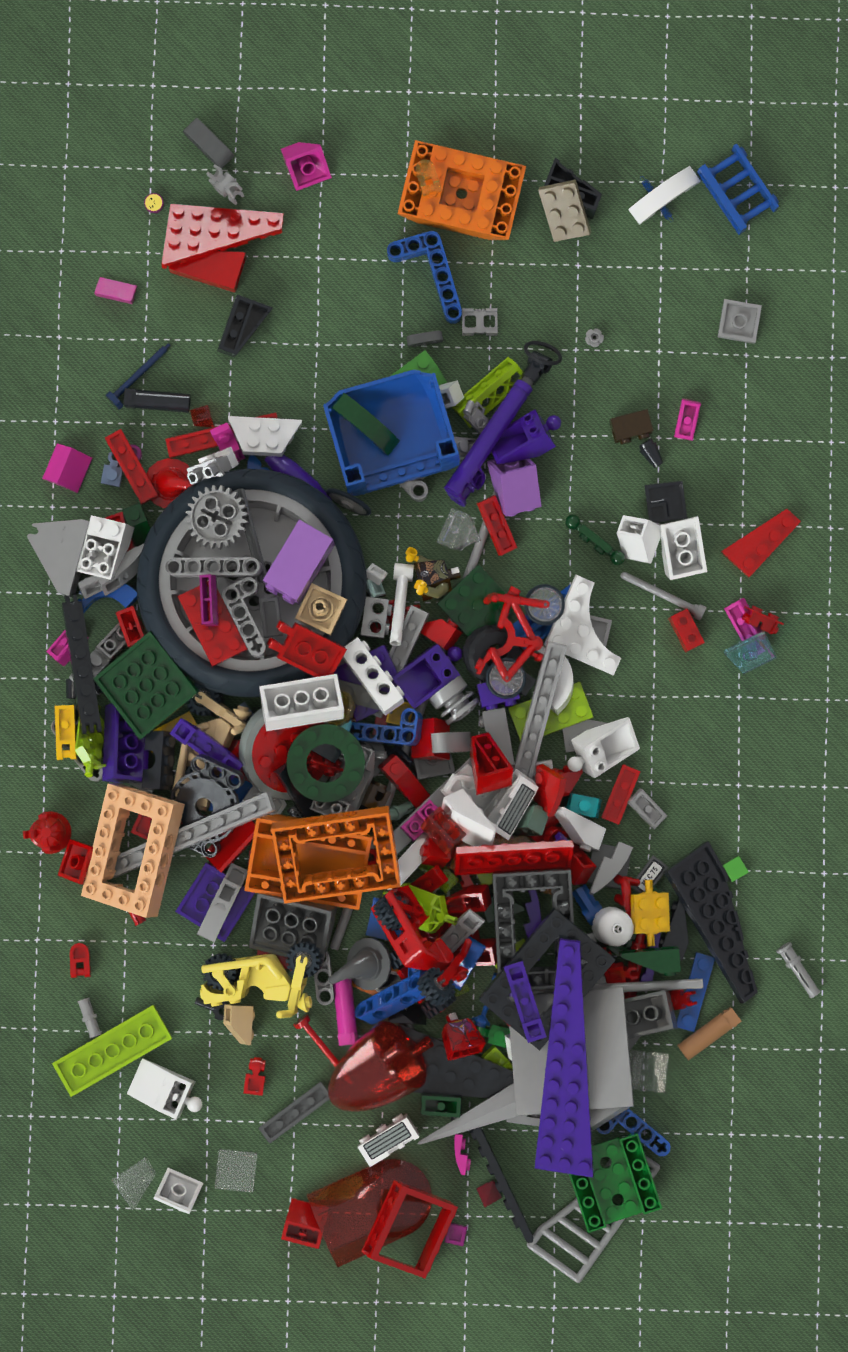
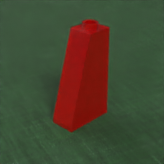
M214 251L208 253V256L189 260L183 264L178 262L168 265L170 273L235 293L247 256L244 252Z

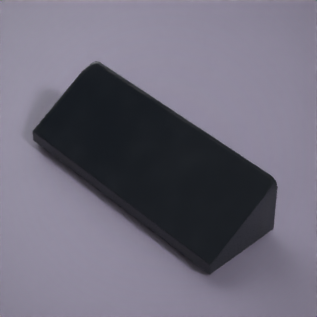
M285 763L274 772L302 817H311L315 812L310 810L313 800L302 795L294 787L288 775L287 763Z

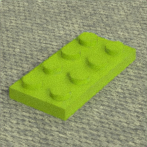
M580 682L574 684L573 694L569 703L558 715L550 709L543 737L594 718ZM532 699L508 708L520 742Z

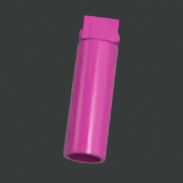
M345 979L333 984L339 1046L358 1043L352 979Z

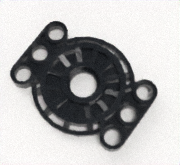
M204 754L194 757L190 764L194 772L183 776L175 784L171 792V800L185 804L179 829L239 804V799L234 789H238L244 784L245 778L243 773ZM197 759L204 761L205 767L203 769L197 766ZM214 767L221 769L222 775L220 777L214 774ZM231 775H236L239 778L238 785L231 782ZM189 777L190 781H188L185 784H182L184 779ZM177 789H179L180 791L177 795V798H175ZM206 798L212 803L213 811L210 815H204L199 811L197 807L198 799ZM235 828L228 830L222 836L221 834L188 848L206 857H214L221 850L219 841L227 837ZM208 843L215 846V852L208 851Z

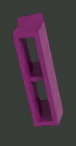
M212 574L199 575L202 625L219 626L217 577ZM207 580H209V598L207 592ZM208 603H210V619H211V621H209Z

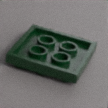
M478 564L437 605L458 625V628L468 638L477 628L484 625L498 624L504 603L492 601L486 605L483 603V599L492 592L506 593ZM512 606L510 608L509 614L513 611Z

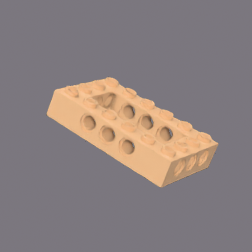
M120 783L108 784L93 843L92 857L81 896L145 918L158 917L185 804ZM130 811L152 818L136 888L132 890L123 887V884H114L107 881L112 879L116 872L117 857L121 853L119 851L122 837L125 836L124 829Z

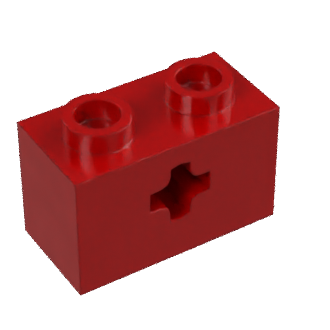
M688 608L668 618L685 653L705 643Z

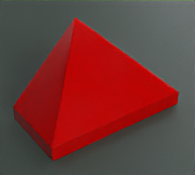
M134 606L116 612L128 648H130L146 635L145 627Z

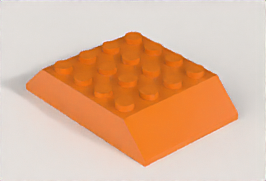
M274 814L256 819L244 891L283 897L271 828L273 822L300 818ZM356 834L345 836V838H328L325 841H307L306 844L296 843L301 874L367 866L372 836L369 834L362 836ZM362 893L306 901L359 910Z

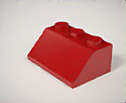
M253 820L236 827L227 837L221 839L219 842L221 850L217 855L210 858L206 857L221 873L225 872L231 863L253 841L256 824ZM212 844L208 851L215 852V846Z

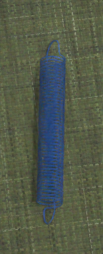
M648 179L647 182L645 180L641 183L643 187H646L645 189L648 193L654 189L653 186H650ZM665 206L660 209L666 220L669 216H672Z

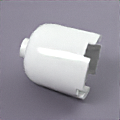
M606 907L595 914L592 930L598 941L609 946L618 947L631 939L634 925L630 916L617 907Z

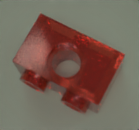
M440 806L420 826L446 855L458 846L467 835Z

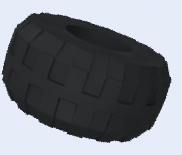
M484 625L475 629L466 639L463 647V661L467 670L477 679L486 682V673L492 663H486L480 675L476 674L475 664L479 658H484L486 650L491 645L497 644L499 648L504 646L508 638L505 628L499 629L497 625ZM513 646L508 653L500 656V658L516 660L522 653L521 647ZM503 662L506 670L513 664L511 662ZM494 667L490 673V681L497 680L501 682V677L496 667Z

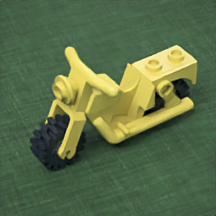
M303 941L291 947L286 955L288 957L286 963L289 965L287 968L292 970L290 973L294 974L293 980L274 954L232 959L233 956L231 955L227 956L226 953L216 954L207 959L206 964L201 967L202 975H205L203 979L208 981L201 985V999L204 1000V1004L211 1003L212 1007L223 1005L222 1002L229 1001L230 1004L240 1003L241 999L245 998L249 993L250 986H257L263 991V997L266 1000H289L288 1010L278 1011L276 1013L277 1018H290L298 1013V1008L304 1012H309V1009L312 1008L311 996L303 993L308 977L313 976L321 969L323 953L320 954L319 951L321 949L319 947L316 948V944H310L309 941Z

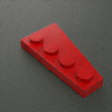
M786 509L721 551V553L749 578L801 521Z

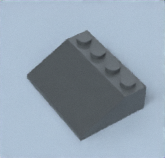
M258 893L249 948L287 957L286 955L291 947L300 942L309 941L310 944L314 943L316 948L319 947L321 949L319 952L320 954L323 953L322 960L324 963L335 923L337 906L308 901L284 904L283 897ZM300 951L298 955H303L305 951Z

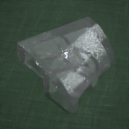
M145 1157L112 1179L114 1185L132 1210L137 1207L156 1172Z

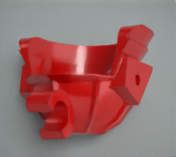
M52 811L43 812L38 815L39 819L32 824L30 830L23 831V839L30 838L46 854H53L63 850L67 846L69 839H71L72 833L68 820L62 814Z

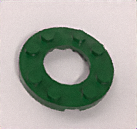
M320 724L305 729L295 738L288 751L287 771L292 784L302 795L314 801L334 802L345 798L356 789L364 774L365 757L359 741L348 730L337 725ZM318 745H334L344 755V771L334 781L320 782L314 779L308 772L306 765L307 757L311 750Z

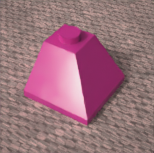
M298 142L281 149L296 191L332 178L320 144Z

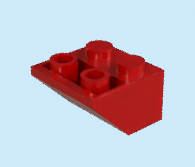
M292 1198L281 1239L319 1249L329 1207Z

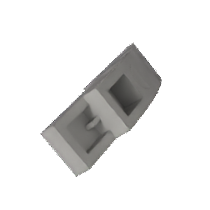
M144 544L126 552L112 580L91 576L78 582L84 599L101 591L106 596L132 579L137 574Z
M119 623L90 654L94 677L109 666L127 645ZM71 674L69 678L73 681V675Z
M231 863L197 935L215 942L247 877L248 870Z

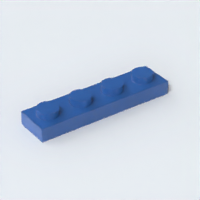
M698 952L695 954L688 979H703V988L685 989V992L696 991V994L690 995V1000L692 1002L697 1001V1004L693 1006L686 1005L685 1009H679L676 1020L678 1028L691 1032L695 1031L715 961L711 956Z

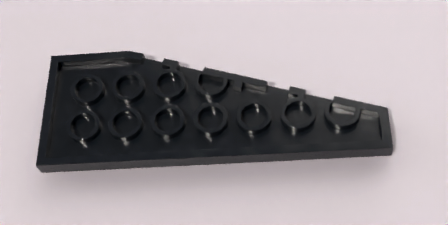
M706 841L665 870L664 874L741 1004L747 1002L758 991L753 972L749 969L747 961L749 956L747 950L744 949L742 941L744 937L737 910H734L732 891H729L727 872L709 841Z
M404 1024L398 1025L377 1078L414 1093L490 1098L514 1083L513 1070L474 1054L448 1061L442 1040Z

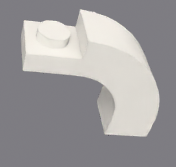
M542 646V648L538 650L537 653L544 654L545 647ZM564 657L551 705V710L557 715L569 703L574 688L572 668L566 657Z
M426 831L398 859L401 885L422 863L420 848L428 836Z

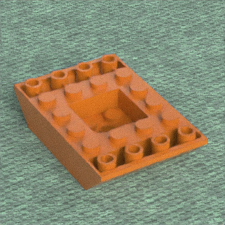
M415 140L398 214L415 223L487 240H509L526 166ZM465 190L467 192L466 198H458L456 196L457 191Z

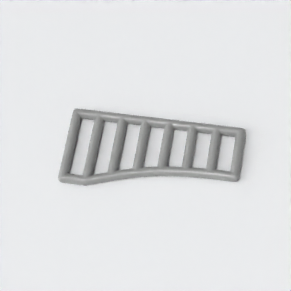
M645 1155L648 1166L651 1168L652 1178H654L660 1170V1165ZM609 1159L604 1167H608L611 1164V1159ZM575 1198L570 1204L537 1228L533 1234V1242L527 1243V1247L570 1279L580 1283L625 1218L613 1222L611 1226L606 1224L607 1227L602 1228L606 1233L599 1242L565 1217L574 1209L582 1214L577 1198ZM560 1222L595 1249L587 1257L549 1230V1228ZM542 1235L583 1263L578 1273L571 1270L536 1244Z

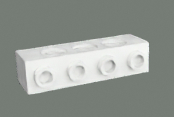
M357 637L344 646L347 651L343 656V660L385 716L404 703L403 696L405 694L399 686L395 687L391 682L393 680L392 676L387 670L384 672L380 666L382 664L376 655L372 657L369 653L371 649L364 640L361 642ZM359 657L367 658L364 664L357 663ZM370 672L378 673V677L375 679H370L368 675ZM382 687H388L390 689V691L387 694H381L379 692V690Z

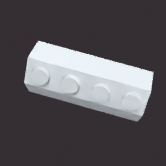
M337 674L259 686L266 731L344 719V706Z

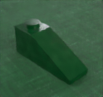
M677 946L619 951L621 958L656 972L664 973V976H674L676 972H681L680 952Z

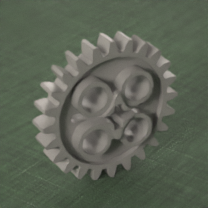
M212 485V491L205 487V493L198 491L199 498L192 497L195 503H188V506L192 509L191 511H186L190 518L185 519V521L191 522V525L187 527L189 530H194L191 536L195 537L198 535L196 542L203 540V546L205 547L210 543V548L214 549L217 544V547L222 549L223 543L226 547H230L229 541L236 544L235 537L242 538L240 531L247 530L243 527V524L249 523V521L244 519L249 513L243 511L247 508V505H241L244 499L241 497L236 499L239 494L238 492L231 494L232 489L229 487L225 491L222 485H220L219 490L215 485ZM215 499L216 507L210 509L209 502ZM229 507L234 509L231 517L226 515V510ZM205 509L211 513L219 515L220 517L231 521L233 524L229 525L220 520H216L214 517L204 514L202 510ZM207 517L208 525L202 527L201 520ZM221 525L226 527L223 535L218 533V528Z

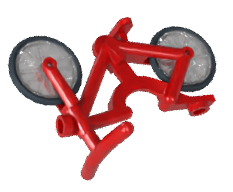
M548 584L537 585L528 592L526 597H520L521 591L510 586L507 594L492 592L483 599V603L486 605L492 601L504 603L497 626L499 629L505 627L508 636L507 641L499 649L490 647L484 658H479L474 667L477 669L476 674L480 675L485 664L490 659L493 663L489 666L486 673V684L491 693L496 697L509 699L520 694L526 684V672L522 665L530 656H533L537 662L542 660L544 654L535 653L534 651L542 648L543 641L539 636H535L520 605H524L527 616L537 624L549 625L556 622L564 612L565 602L562 593L554 586ZM511 606L528 638L516 637L515 629L511 621L507 619ZM513 646L526 647L516 660L500 658V656L508 653Z

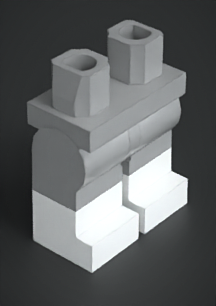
M232 447L198 459L199 464L187 468V477L190 484L194 485L204 479L224 476L225 472L239 464Z

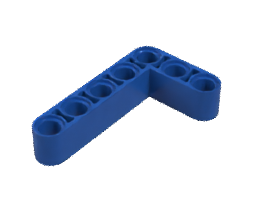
M429 231L390 243L387 247V257L392 262H400L421 255H427L445 319L451 324L458 323L462 317V309L439 234L435 231ZM429 238H435L437 240V243L435 245H429L427 243V240ZM416 243L419 248L413 251L409 249V245ZM394 248H397L401 251V253L397 256H394L390 253V251ZM440 256L443 260L441 263H434L432 258ZM440 274H446L448 279L442 282L437 277ZM451 292L453 297L447 300L443 297V294ZM456 310L459 315L452 318L448 315V312Z

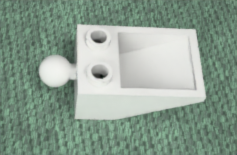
M626 717L586 730L573 738L571 741L577 757H571L567 765L573 772L582 769L583 772L596 778L638 751L640 747L630 718Z
M142 1058L127 1092L128 1095L174 1119H178L181 1116L185 1105H187L191 1112H198L202 1108V1101L199 1097L189 1098L196 1081ZM181 1083L186 1085L185 1090L180 1089ZM173 1101L178 1102L177 1108L172 1106Z

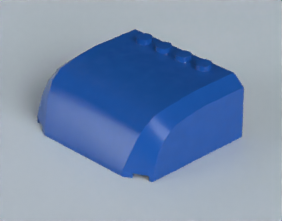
M411 370L338 391L330 401L323 405L347 492L353 496L450 470L460 465L459 452L435 373L430 374L419 370ZM343 393L370 412L400 440L389 456L375 446L368 437L348 420H345L332 409V406Z

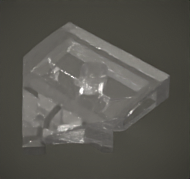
M451 508L437 543L453 550L458 549L462 551L464 547L480 542L481 538L477 533L475 521L471 516Z

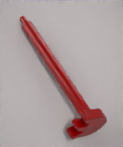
M305 1014L298 1022L293 1024L296 1029L303 1027L343 1078L353 1085L354 1081L351 1079V1075L308 1024L311 1019Z

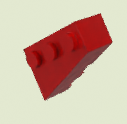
M489 732L472 736L470 758L476 795L512 786L513 767Z

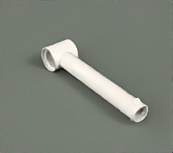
M395 563L393 580H397L390 635V644L393 646H400L402 641L408 582L413 581L414 565Z

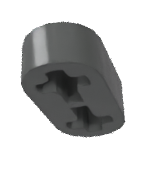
M442 331L409 335L406 337L408 347H418L443 342Z

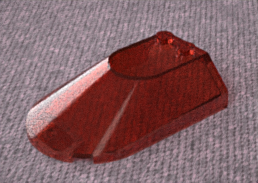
M386 1159L307 1194L314 1217L337 1267L365 1255L361 1252L394 1180L432 1194L426 1176L418 1167L400 1159ZM406 1194L383 1246L399 1240L421 1227L430 1213L432 1203Z

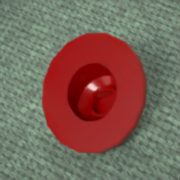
M167 458L157 461L149 468L146 474L158 494V497L151 500L155 505L165 509L176 497L193 485L190 484L187 477V468L189 466L178 459Z

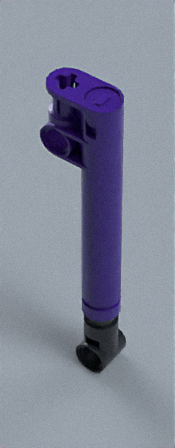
M537 351L531 353L542 360L553 361L552 358ZM530 357L528 358V366L521 375L522 379L516 380L444 487L448 496L456 504L465 507L467 504L466 499L470 493H473L475 489L479 490L483 486L486 477L481 466L527 400V397L533 391L531 386L538 382L543 373H548L552 365L541 364Z

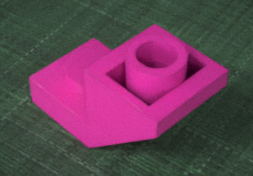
M228 423L210 430L220 450L232 447L238 462L245 459Z

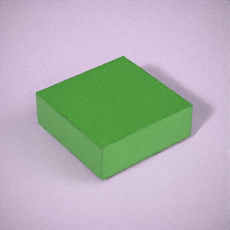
M739 856L722 865L731 882L749 873Z

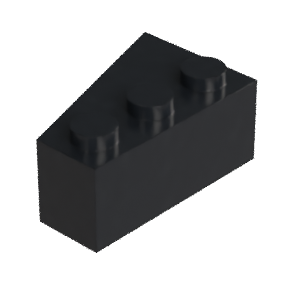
M555 158L544 186L576 180L586 216L593 219L602 194L585 180L582 181L571 169L564 167Z
M236 295L217 352L235 358L273 307Z

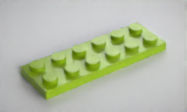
M152 1005L53 1062L52 1065L70 1097L171 1040L172 1036L157 1009Z

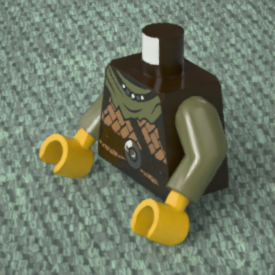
M409 547L405 552V558L410 563L415 561L413 564L417 581L414 588L417 589L418 595H422L423 601L432 598L439 599L445 593L452 590L450 580L461 578L459 568L447 569L444 560H431L421 555L417 556V550Z

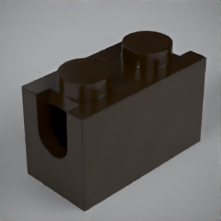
M648 409L611 418L609 421L615 443L620 442V445L631 443V439L639 438V440L647 439L653 432Z
M372 780L361 805L367 808L383 807L386 805L391 792L386 790L387 786Z

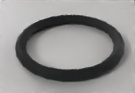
M529 341L524 345L526 355L538 363L557 365L562 361L560 351L548 343ZM540 345L546 347L558 355V360H542L532 355L528 351V346Z

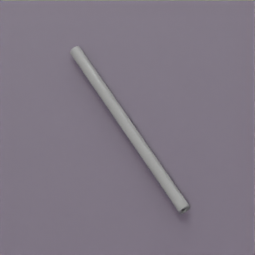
M703 979L595 984L591 990L621 987L624 988V992L703 988ZM535 989L532 992L533 995L554 994V989Z

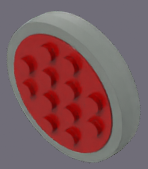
M262 708L259 709L246 724L240 739L239 760L243 764L242 770L260 792H270L271 796L276 799L292 800L274 771L287 763L289 748L301 732L314 725L333 724V721L266 731ZM308 770L310 775L320 782H326L329 778L322 772Z

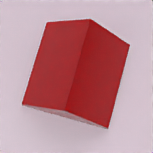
M437 718L423 719L421 739L418 745L411 747V759L450 760V753L432 752L431 734L450 732V725H447L445 720Z
M69 839L57 876L84 885L93 846Z

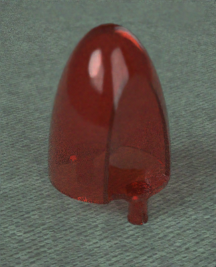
M388 1021L379 1022L361 1036L336 1065L328 1085V1097L331 1103L343 1111L361 1112L386 1106L413 1093L426 1082L427 1074L422 1053L434 1046L433 1042L428 1044L432 1040L426 1036L415 1044L406 1037L405 1031L397 1025Z

